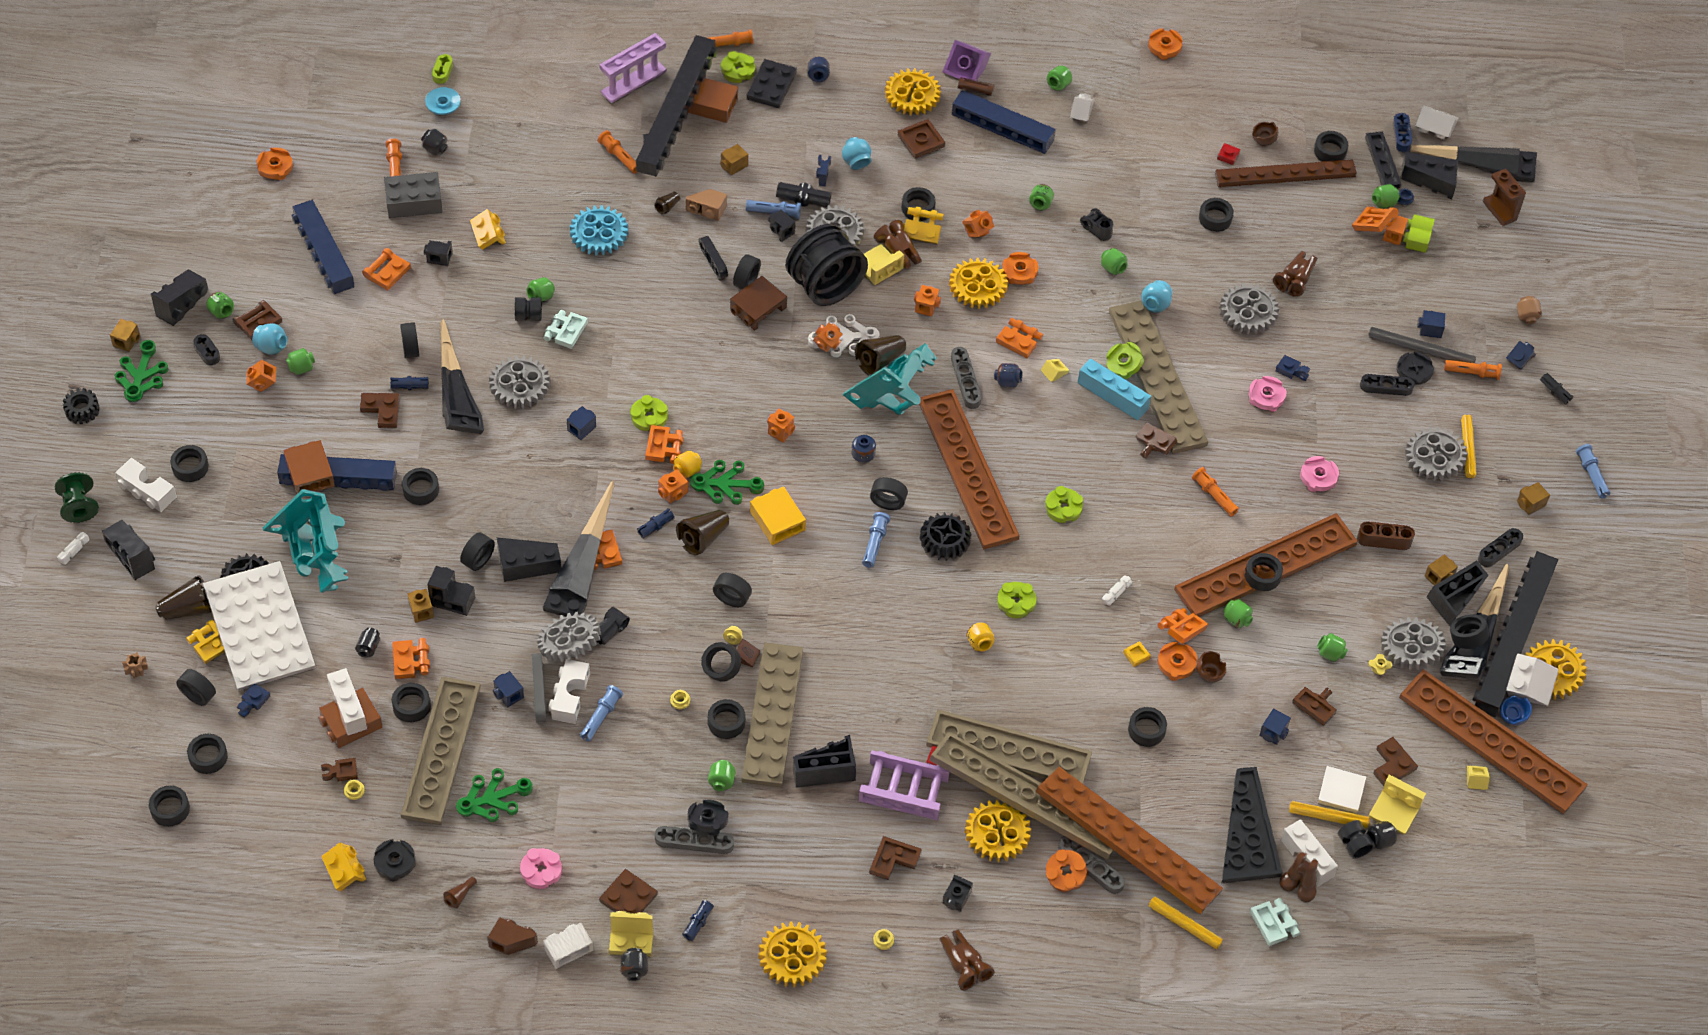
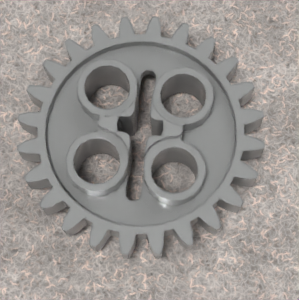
M828 205L826 210L821 207V212L815 210V215H810V219L807 220L806 232L823 224L836 225L839 219L838 226L848 236L849 242L856 246L860 245V240H863L864 223L861 222V217H857V212L851 213V208L844 210V206L838 209L837 205L834 208Z
M1242 283L1241 287L1236 284L1234 289L1229 288L1228 292H1224L1219 308L1221 309L1220 315H1223V321L1228 320L1227 326L1234 325L1233 330L1240 328V333L1244 330L1247 331V334H1250V331L1257 334L1258 330L1263 333L1265 328L1269 330L1271 325L1274 326L1275 320L1278 318L1279 302H1275L1276 296L1271 297L1272 292L1266 293V288L1259 289L1258 284L1255 287H1252L1251 283H1249L1248 287L1244 283Z
M515 355V360L508 357V362L501 360V366L496 364V370H491L492 375L489 376L491 394L495 396V400L500 399V404L506 402L507 407L511 404H514V409L518 405H521L522 409H524L525 404L532 407L531 402L538 404V398L543 400L544 394H548V388H550L548 369H545L544 364L539 365V360L533 362L532 357L528 360L525 359V355L521 359Z
M1429 427L1428 432L1422 429L1421 434L1415 432V437L1411 436L1410 442H1407L1405 451L1406 461H1409L1408 467H1413V472L1419 471V477L1425 474L1426 480L1430 476L1433 477L1434 481H1436L1437 477H1440L1443 481L1444 476L1451 479V474L1457 476L1458 470L1462 471L1463 465L1466 464L1467 446H1464V440L1459 441V435L1453 436L1454 431L1446 433L1447 428L1440 431L1439 427H1437L1436 431H1433Z
M578 612L573 616L570 613L567 614V617L561 615L559 620L553 619L554 623H547L548 628L541 629L543 633L538 634L537 645L542 656H546L547 660L552 658L553 662H555L559 658L560 662H562L565 658L568 661L571 660V657L578 659L579 654L585 655L586 650L591 651V646L597 645L596 641L600 640L599 635H601L600 626L595 617L592 618L591 614L586 616L585 612L580 616Z
M1407 617V621L1400 618L1399 623L1393 621L1392 626L1387 625V630L1383 631L1381 650H1384V656H1388V661L1394 660V665L1400 663L1402 669L1405 666H1408L1409 670L1412 667H1416L1419 670L1420 666L1427 669L1428 664L1434 666V662H1439L1440 657L1444 655L1446 643L1443 631H1438V626L1432 627L1433 622L1426 624L1425 619L1420 622L1417 617H1415L1414 621H1411L1409 617Z

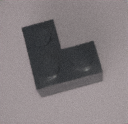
M435 566L427 584L432 606L467 616L475 599L474 586L468 583L456 582L454 570L448 567Z

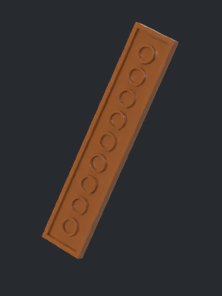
M954 389L920 397L921 402L919 406L983 550L1019 540L1020 535Z
M1335 513L1177 584L1174 590L1190 613L1200 617L1228 604L1231 600L1235 601L1257 591L1245 579L1247 562L1256 554L1267 553L1278 558L1283 567L1281 577L1283 579L1356 546L1358 541L1339 515ZM1260 565L1252 570L1256 576L1262 579L1275 577V572L1268 566Z
M1424 669L1400 694L1399 698L1562 814L1566 813L1588 785Z
M1060 766L1038 786L1036 793L1201 915L1221 893L1223 887Z

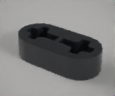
M197 335L193 340L196 352L205 364L216 365L220 361L217 347L207 335Z

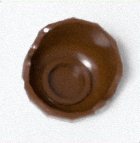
M1259 122L1252 131L1253 139L1262 146L1273 144L1279 135V129L1274 122Z
M1204 652L1198 660V674L1207 682L1221 681L1226 675V662L1221 661L1220 654L1217 652Z

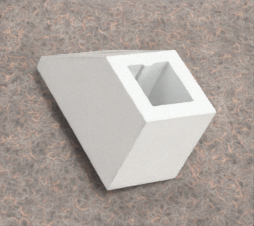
M1081 93L1079 96L1074 97L1070 118L1084 121L1089 120L1094 99H1090L1091 95Z

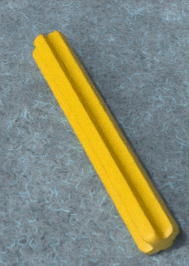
M1463 415L1461 419L1464 446H1467L1465 476L1473 479L1476 475L1473 422L1471 415Z
M1291 801L1289 806L1290 813L1342 824L1360 820L1365 829L1368 828L1370 821L1367 816Z
M1154 896L1149 902L1150 908L1211 947L1218 949L1222 944V938L1161 899Z

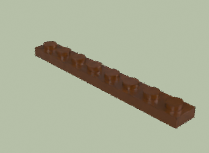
M1353 159L1217 169L1215 177L1219 188L1356 177L1357 172Z

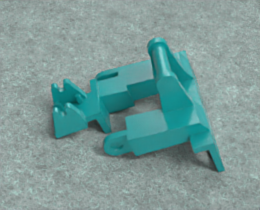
M924 343L913 350L908 356L906 354L889 363L887 368L880 369L843 393V396L860 409L865 406L874 408L881 404L896 414L901 415L909 407L916 406L921 402L920 396L908 386V383L917 371L920 373L924 371L922 367H925L926 364L933 366L935 364L933 361L937 360V357L928 345ZM851 393L859 395L860 398H854ZM892 394H895L906 401L900 403Z
M302 489L263 527V531L281 534L283 542L289 541L293 564L296 565L297 571L301 576L307 577L310 575L311 567L320 569L318 579L321 593L337 590L338 586L334 585L335 583L348 580V576L344 575L348 571L333 563V560L338 556V552H335L338 548L335 531L345 525V520L340 516L330 514L325 494ZM304 496H310V497H311L310 499H306V500L301 499V498L304 497ZM310 520L311 526L305 523ZM274 525H281L279 528H271ZM310 541H312L315 556H314V554H313V550H312V546H311V542H310Z

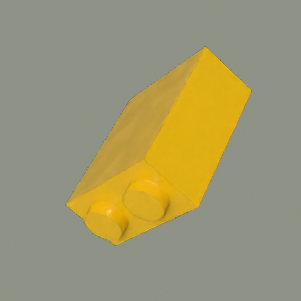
M784 486L779 489H773L769 493L755 497L750 501V513L771 545L806 531V519Z

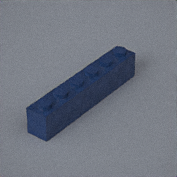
M962 90L953 102V116L1043 154H1046L1054 142L1055 128Z
M313 199L292 206L294 214H291L293 223L295 225L298 224L299 234L305 238L306 248L308 250L311 249L312 259L314 263H318L320 275L325 276L324 281L327 288H331L334 294L354 288L353 275Z
M281 454L277 471L279 484L293 485L285 456ZM327 457L335 487L344 489L360 488L363 490L378 489L382 491L394 490L397 475L395 461Z

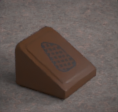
M742 639L737 648L741 657V664L753 668L760 650Z

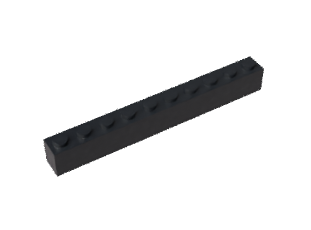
M695 35L638 154L636 172L657 177L659 171L663 170L664 160L670 155V147L675 144L677 133H680L682 129V122L688 117V109L694 104L695 94L698 95L700 84L705 81L706 71L711 68L712 58H715L718 49L715 47V40Z
M1536 551L1534 558H1529L1526 566L1529 568V571H1524L1520 581L1524 584L1523 586H1518L1515 597L1518 598L1517 601L1512 600L1508 610L1512 612L1511 616L1506 615L1503 626L1506 627L1505 631L1500 630L1497 641H1500L1499 645H1494L1491 656H1494L1493 660H1488L1485 671H1488L1487 675L1482 674L1478 684L1481 686V690L1476 689L1472 701H1475V706L1496 718L1506 693L1516 656L1522 653L1559 560L1539 551Z

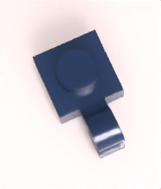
M819 155L818 165L820 168L817 167L816 178H819V186L826 187L831 156H828V160L824 161L822 160V155Z
M1284 355L1276 366L1275 371L1291 379L1293 376H1297L1301 380L1306 381L1309 377L1308 372L1310 368L1301 366V362Z
M252 684L241 697L242 702L237 706V709L240 710L238 714L245 718L253 708L259 710L270 698V692L256 684Z

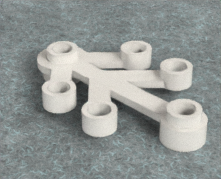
M846 315L844 324L847 327H853L858 332H852L839 324L835 316H828L826 318V324L833 321L834 323L831 324L837 325L843 334L840 337L841 343L836 349L831 348L830 354L833 357L841 356L842 351L853 340L860 339L858 341L860 342L865 339L879 338V331L876 328L864 327L855 321L854 315ZM812 332L808 336V345L816 349L819 347L813 339L817 334ZM852 343L849 346V354L855 356V351L852 349H855L856 343Z

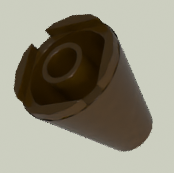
M900 335L861 340L855 346L856 360L859 359L861 370L871 376L888 366L889 363L905 352L906 341Z
M716 510L683 519L676 525L677 538L679 541L682 539L685 544L682 547L689 554L699 555L729 526V516L722 510Z
M200 575L195 576L159 600L158 606H156L158 616L168 620L212 613L204 586L201 585L204 582Z

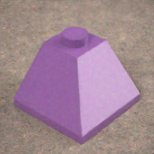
M955 40L943 72L958 79L964 77L978 80L986 68L991 53Z

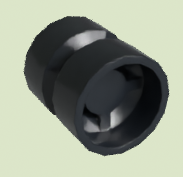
M515 297V321H524L527 318L531 321H541L542 298L531 297L527 301L524 297Z
M1360 820L1349 822L1338 831V836L1343 844L1347 845L1346 849L1352 859L1367 855L1375 847L1370 836L1365 834L1366 830Z

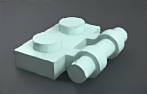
M560 310L553 317L551 326H548L545 330L546 334L543 338L546 341H550L552 337H555L556 344L572 349L586 327L588 318L572 312L566 317V312Z
M1281 898L1274 901L1276 905L1274 908L1270 901L1250 909V913L1268 946L1287 940L1288 934L1286 931L1290 932L1293 937L1300 935L1296 920L1292 919L1289 914V907L1283 903ZM1278 916H1282L1284 923H1281Z

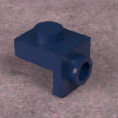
M1519 341L1506 359L1522 370L1530 358L1536 356L1535 348L1528 342L1523 343Z

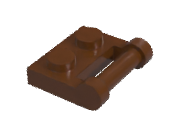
M961 77L957 89L973 90L987 96H992L995 84Z
M265 300L260 301L259 305L243 315H237L232 319L236 327L240 328L251 340L254 330L259 325H279L283 322L282 317Z

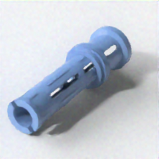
M748 199L746 202V211L773 214L783 210L790 217L800 218L801 203L795 205L786 204L783 201L779 204Z
M1591 444L1582 445L1576 449V454L1582 460V467L1588 471L1599 498L1607 497L1606 494L1609 496L1611 492L1599 470L1598 458L1594 456Z
M883 512L874 513L873 526L869 529L870 539L862 564L868 568L874 567L880 542L886 535V525L890 522V516Z
M608 685L606 694L598 701V708L579 734L582 739L586 736L585 741L590 742L606 715L615 709V703L623 696V692L619 688Z

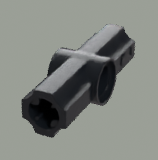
M779 182L776 191V197L793 200L796 204L801 203L802 207L809 204L828 207L832 192L813 189L812 185L808 183H800L798 186Z

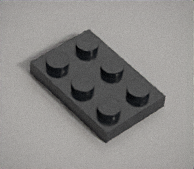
M764 59L747 93V100L780 109L797 73V68Z

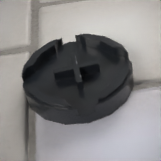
M1408 352L1400 357L1397 363V373L1400 377L1411 378L1414 384L1420 385L1431 379L1434 372L1433 362L1425 354L1420 352L1409 354Z

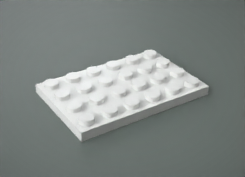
M280 561L203 583L237 691L248 689L253 684L261 685L315 668V663Z

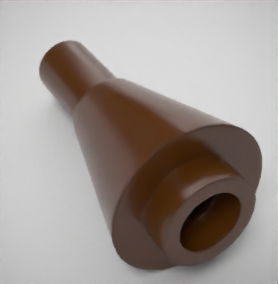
M471 876L465 883L444 892L445 904L450 908H458L469 889L477 883V880Z

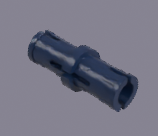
M390 377V388L408 390L416 388L429 389V377Z
M667 508L656 517L652 516L647 523L638 527L637 532L644 539L652 532L662 529V526L675 519V516Z
M702 900L696 913L691 915L690 922L682 933L685 939L694 941L700 928L705 926L706 919L714 908L711 902Z

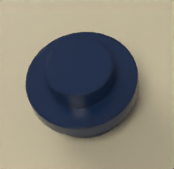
M1401 189L1397 202L1402 205L1413 203V192L1409 189Z

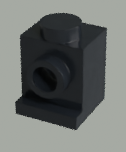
M779 210L769 216L770 229L774 234L779 235L781 242L795 234V221L783 210Z
M429 240V243L424 246V255H426L427 263L442 266L449 265L453 254L452 241L443 243Z
M954 874L950 885L943 895L942 903L951 910L961 912L972 893L973 883Z

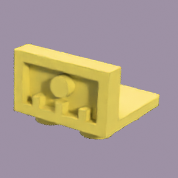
M880 244L864 254L868 259V270L865 276L874 285L903 269L904 254L901 251L891 254Z
M1389 775L1380 796L1369 813V818L1377 822L1389 821L1397 829V832L1405 835L1418 813L1426 793Z
M624 911L612 912L610 914L611 936L609 954L622 955L629 948H640L648 957H651L653 916L643 912L637 914H629Z

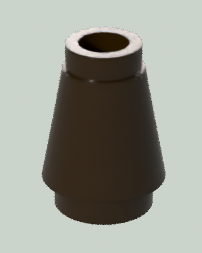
M674 191L657 198L654 203L656 211L660 214H667L680 200V196Z

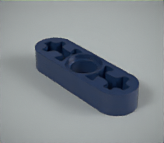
M1398 113L1394 116L1393 121L1396 149L1400 152H1409L1412 149L1410 117L1405 113Z

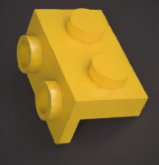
M486 209L470 220L478 247L482 250L496 241L502 245L506 243L504 239L505 233L499 224L501 220L496 213L493 214Z
M341 842L321 856L335 889L338 891H342L356 880L361 882L366 880L363 873L364 868L356 857V850L351 845Z

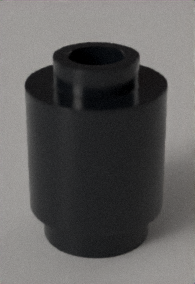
M371 627L362 631L355 647L356 652L361 657L367 658L374 655L380 641L379 631Z

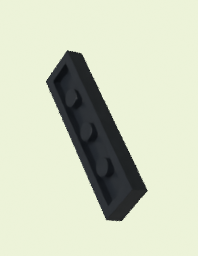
M1383 131L1366 133L1365 139L1381 186L1391 184L1395 188L1400 189L1401 181Z

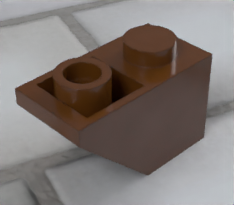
M501 917L498 918L487 937L490 948L506 955L534 947L538 943L537 933L532 928L519 926L513 920H505Z

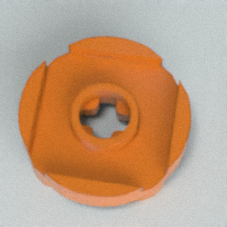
M1160 28L1151 33L1148 48L1159 59L1167 60L1181 52L1183 40L1181 35L1175 30L1164 31L1165 28Z
M274 147L270 148L271 151L266 153L265 151L261 152L257 157V167L260 176L284 180L286 175L292 171L293 159L287 150Z
M1014 252L1007 259L1003 260L1002 269H1004V274H1007L1009 284H1032L1038 274V262L1035 258L1033 260L1028 253Z
M1170 642L1160 650L1157 659L1158 667L1172 681L1184 679L1191 676L1196 670L1197 654L1187 644L1182 645L1178 644V642ZM1174 658L1177 660L1181 659V663H1175Z
M1058 850L1047 862L1046 876L1052 887L1062 892H1070L1069 890L1078 889L1084 884L1087 878L1086 863L1082 856L1075 851ZM1069 866L1072 873H1067L1065 876L1062 875L1063 871L1061 869Z

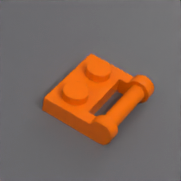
M1368 206L1355 220L1352 227L1355 231L1382 232L1392 218L1398 217L1399 211L1397 208L1392 207L1389 209H1378Z
M385 248L382 251V255L369 267H366L362 274L388 291L411 269V263L394 254L389 248ZM388 259L390 262L375 274L374 272Z

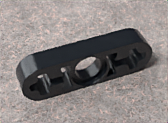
M710 237L699 238L700 249L719 280L728 277L727 267Z
M1365 374L1360 381V388L1364 392L1401 396L1412 394L1415 385L1414 381L1408 377ZM1388 382L1392 387H1384L1382 383Z
M1511 528L1480 551L1478 556L1479 564L1484 567L1493 566L1521 545L1523 533L1516 528ZM1496 545H1503L1506 550L1500 551L1496 548Z

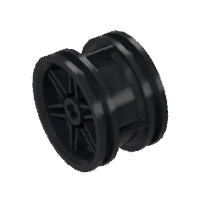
M828 223L811 229L798 239L788 253L785 268L794 281L804 287L805 293L816 305L829 306L849 296L860 285L868 270V259L858 247L849 242L848 236L839 226Z

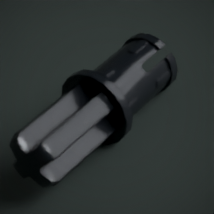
M1549 373L1541 377L1540 381L1551 391V394H1555L1565 405L1568 404V400L1571 401L1574 396L1562 387L1563 384L1558 383Z

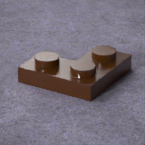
M361 393L360 412L378 413V428H397L399 393Z
M1394 737L1377 746L1376 750L1386 763L1376 768L1373 774L1383 786L1389 775L1401 780L1417 770L1418 765Z
M883 836L869 874L889 880L895 863L915 870L922 849Z

